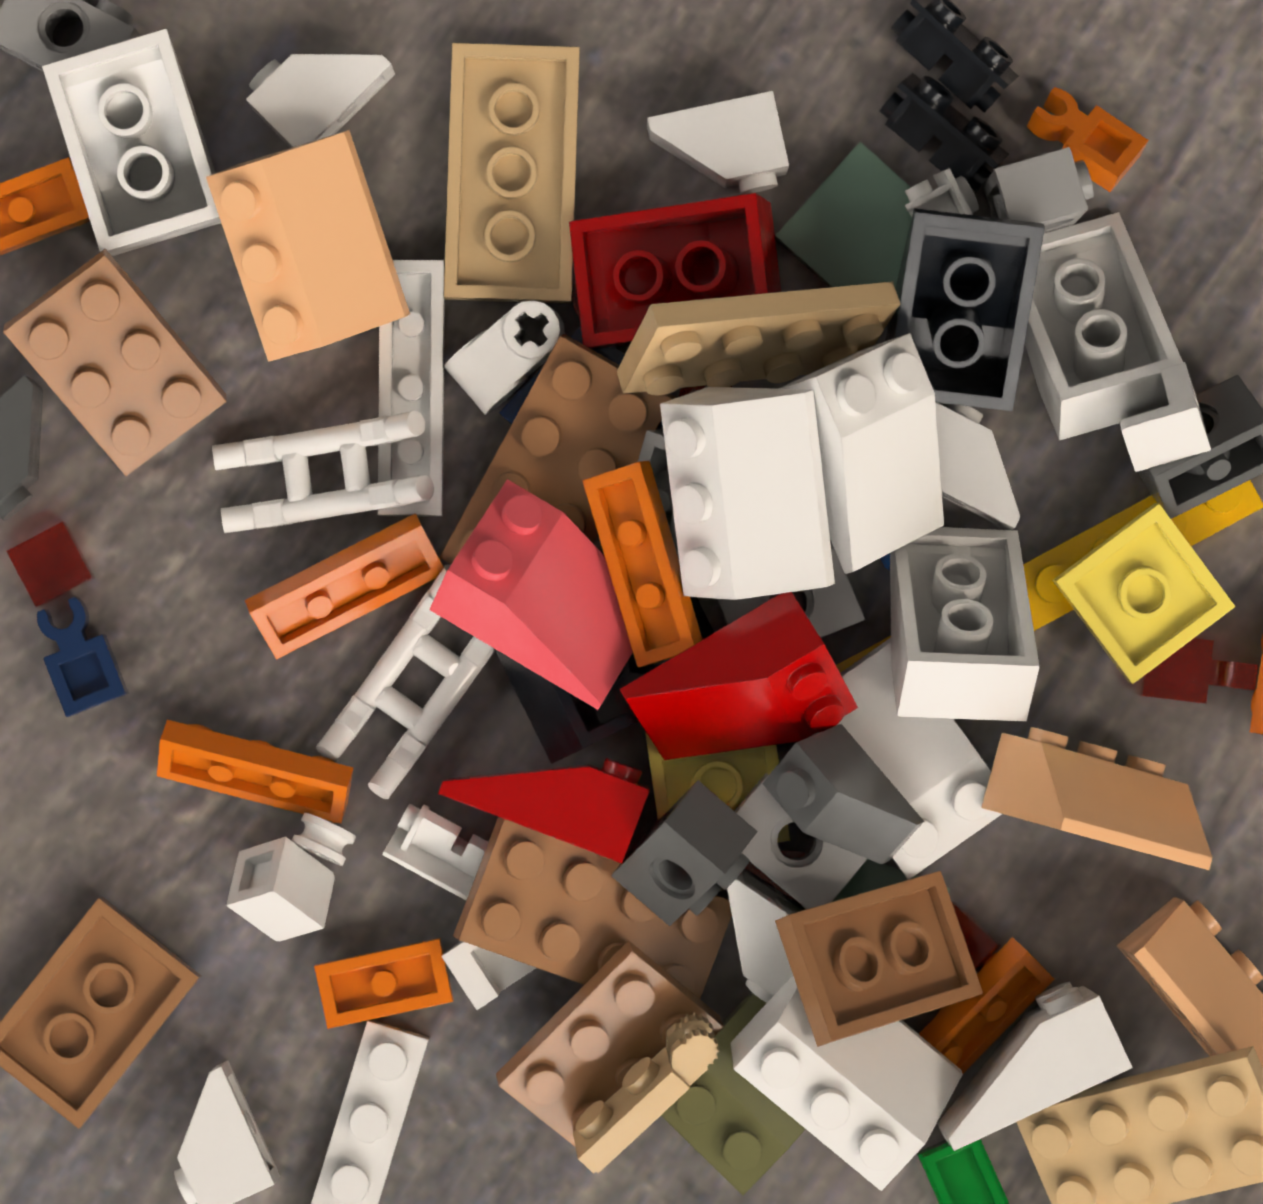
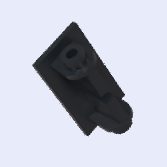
M912 0L910 4L919 14L915 16L907 9L891 27L899 35L896 42L928 71L946 54L953 63L938 80L964 102L970 110L976 105L985 113L1001 96L993 85L997 83L1005 89L1019 77L1009 67L1013 63V59L994 40L984 37L980 41L962 25L966 17L952 1Z
M914 73L910 74L897 86L907 95L906 98L903 99L894 92L879 110L888 119L885 125L917 152H920L935 135L943 144L929 159V162L940 171L950 168L955 179L963 176L971 189L976 193L991 175V172L983 166L985 162L995 169L1009 155L999 146L1003 141L1002 137L982 119L974 116L969 121L950 105L954 101V97L938 81L929 76H924L921 80Z

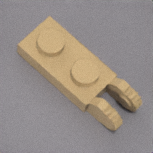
M693 1012L692 1015L686 1014V1017L680 1018V1023H674L666 1031V1047L652 1059L645 1057L635 1063L625 1075L622 1082L623 1087L605 1103L601 1100L593 1103L580 1116L575 1126L576 1130L573 1132L577 1158L593 1174L601 1172L690 1089V1085L708 1070L707 1066L714 1064V1059H718V1042L714 1038L712 1023H709L708 1017L704 1018L702 1014L696 1015Z

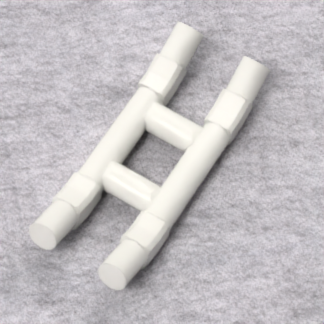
M414 410L396 415L361 420L355 423L212 445L215 470L283 462L287 499L221 508L224 533L277 527L365 511L394 508L431 499L434 494V484L427 475L371 484L366 446L388 444L421 435L425 430L424 417L420 412ZM340 451L345 489L313 494L308 456Z
M448 564L444 566L434 583L409 616L407 622L316 746L317 751L323 757L337 762L371 717L376 707L408 730L368 783L372 792L383 799L390 798L495 652L493 647L473 636L459 657L428 635L441 618L429 609L450 567ZM413 656L445 677L423 708L392 687Z

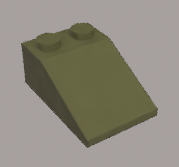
M752 992L722 1021L724 1027L714 1036L718 1042V1059H714V1064H709L707 1066L708 1070L690 1085V1089L661 1115L742 1196L805 1131L802 1125L733 1069L732 1040L766 1005L765 1001Z

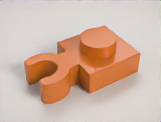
M1057 87L1051 90L1043 106L1045 109L1038 106L1027 124L1028 129L1037 137L1048 141H1059L1064 144L1063 148L1070 147L1074 162L1083 160L1088 168L1091 180L1108 192L1115 188L1133 166L1149 141L1097 105L1087 116L1078 109L1076 100L1068 92Z

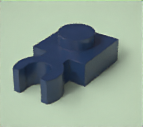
M78 597L68 599L74 617L71 625L67 628L60 629L56 627L49 610L43 609L37 612V623L40 630L46 637L55 640L60 650L44 657L43 660L66 717H72L129 694L107 636L101 634L88 640L85 630L89 623V612L85 603Z

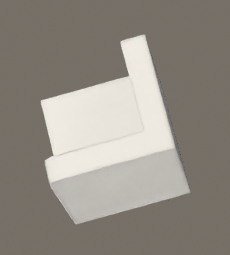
M1186 362L1160 369L1169 405L1129 416L1120 421L1122 435L1135 472L1211 450Z
M285 836L239 851L226 906L273 940H287L325 927L335 876L330 869Z
M463 941L445 951L441 956L476 1010L498 997L501 991L536 969V967Z

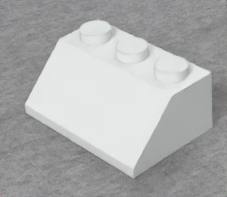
M707 387L661 403L660 408L683 596L738 600L823 588L835 584L814 391L805 389Z
M793 975L731 1042L733 1069L880 1191L889 1184L926 1144L963 1075L960 1068L902 1020L817 1047Z

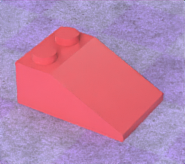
M507 479L448 568L429 610L598 710L633 653L605 556L564 512Z

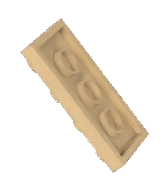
M452 43L444 272L445 300L525 302L534 300L541 303L572 304L573 253L569 221H574L580 47Z
M882 282L651 304L617 370V375L623 394L647 391L648 394L655 396L669 394L683 387L703 385L708 387H731L742 381L767 379L771 383L787 382L800 375L811 374L853 353L875 345L899 307L900 301L894 283Z
M1254 1046L1098 1084L1016 1122L1051 1204H1169L1263 1182V1068Z

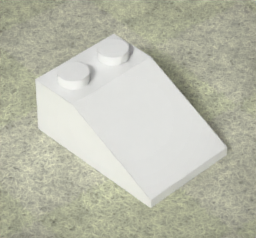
M167 29L42 66L100 252L106 248L112 256L221 223L206 179L207 176L216 172Z
M1119 212L1047 232L1043 236L1025 346L1039 392L1059 441L1119 424L1122 419L1169 405L1160 369L1183 363Z
M910 333L862 349L778 388L814 391L830 540L845 574L854 572L944 526L935 393Z
M940 527L891 552V664L897 716L1027 721L1039 671V660L1018 530Z
M890 638L840 673L858 708L845 715L837 725L842 724L924 820L922 825L892 857V860L909 880L1002 814L981 808L991 771L954 719L897 716L892 678Z
M1065 982L1035 997L1039 1006L1024 1013L937 1123L942 1135L954 1151L1133 1068L1099 995L1084 986L1079 988L1072 987L1070 982Z

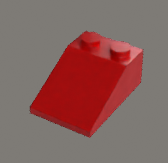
M757 193L569 221L583 345L590 349L629 346L651 304L781 292L771 203Z
M792 592L781 593L620 689L625 700L664 760L799 742L817 732H822L836 726L845 715L858 708L824 642Z
M606 757L602 769L586 764L449 778L442 781L438 794L622 863L650 788L638 783L642 774L641 770Z

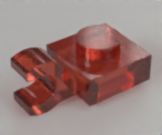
M1193 638L1143 676L1140 696L1206 704L1208 686L1255 690L1258 665L1212 660L1214 640Z

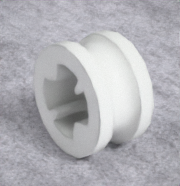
M304 813L301 821L304 822L305 829L299 835L294 834L291 841L313 855L343 866L346 858L343 856L342 850L345 845L353 844L356 836L329 821L309 813Z

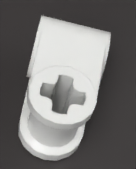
M534 300L521 302L509 310L488 330H484L465 344L446 362L444 368L484 415H487L512 396L528 380V377L547 361L559 337L565 334L564 322L559 313L545 303ZM530 316L537 321L542 320L544 317L548 319L549 323L543 329L544 335L548 339L543 345L540 346L532 341L526 342L524 345L522 344L520 338L524 336L526 330L521 322L525 317Z

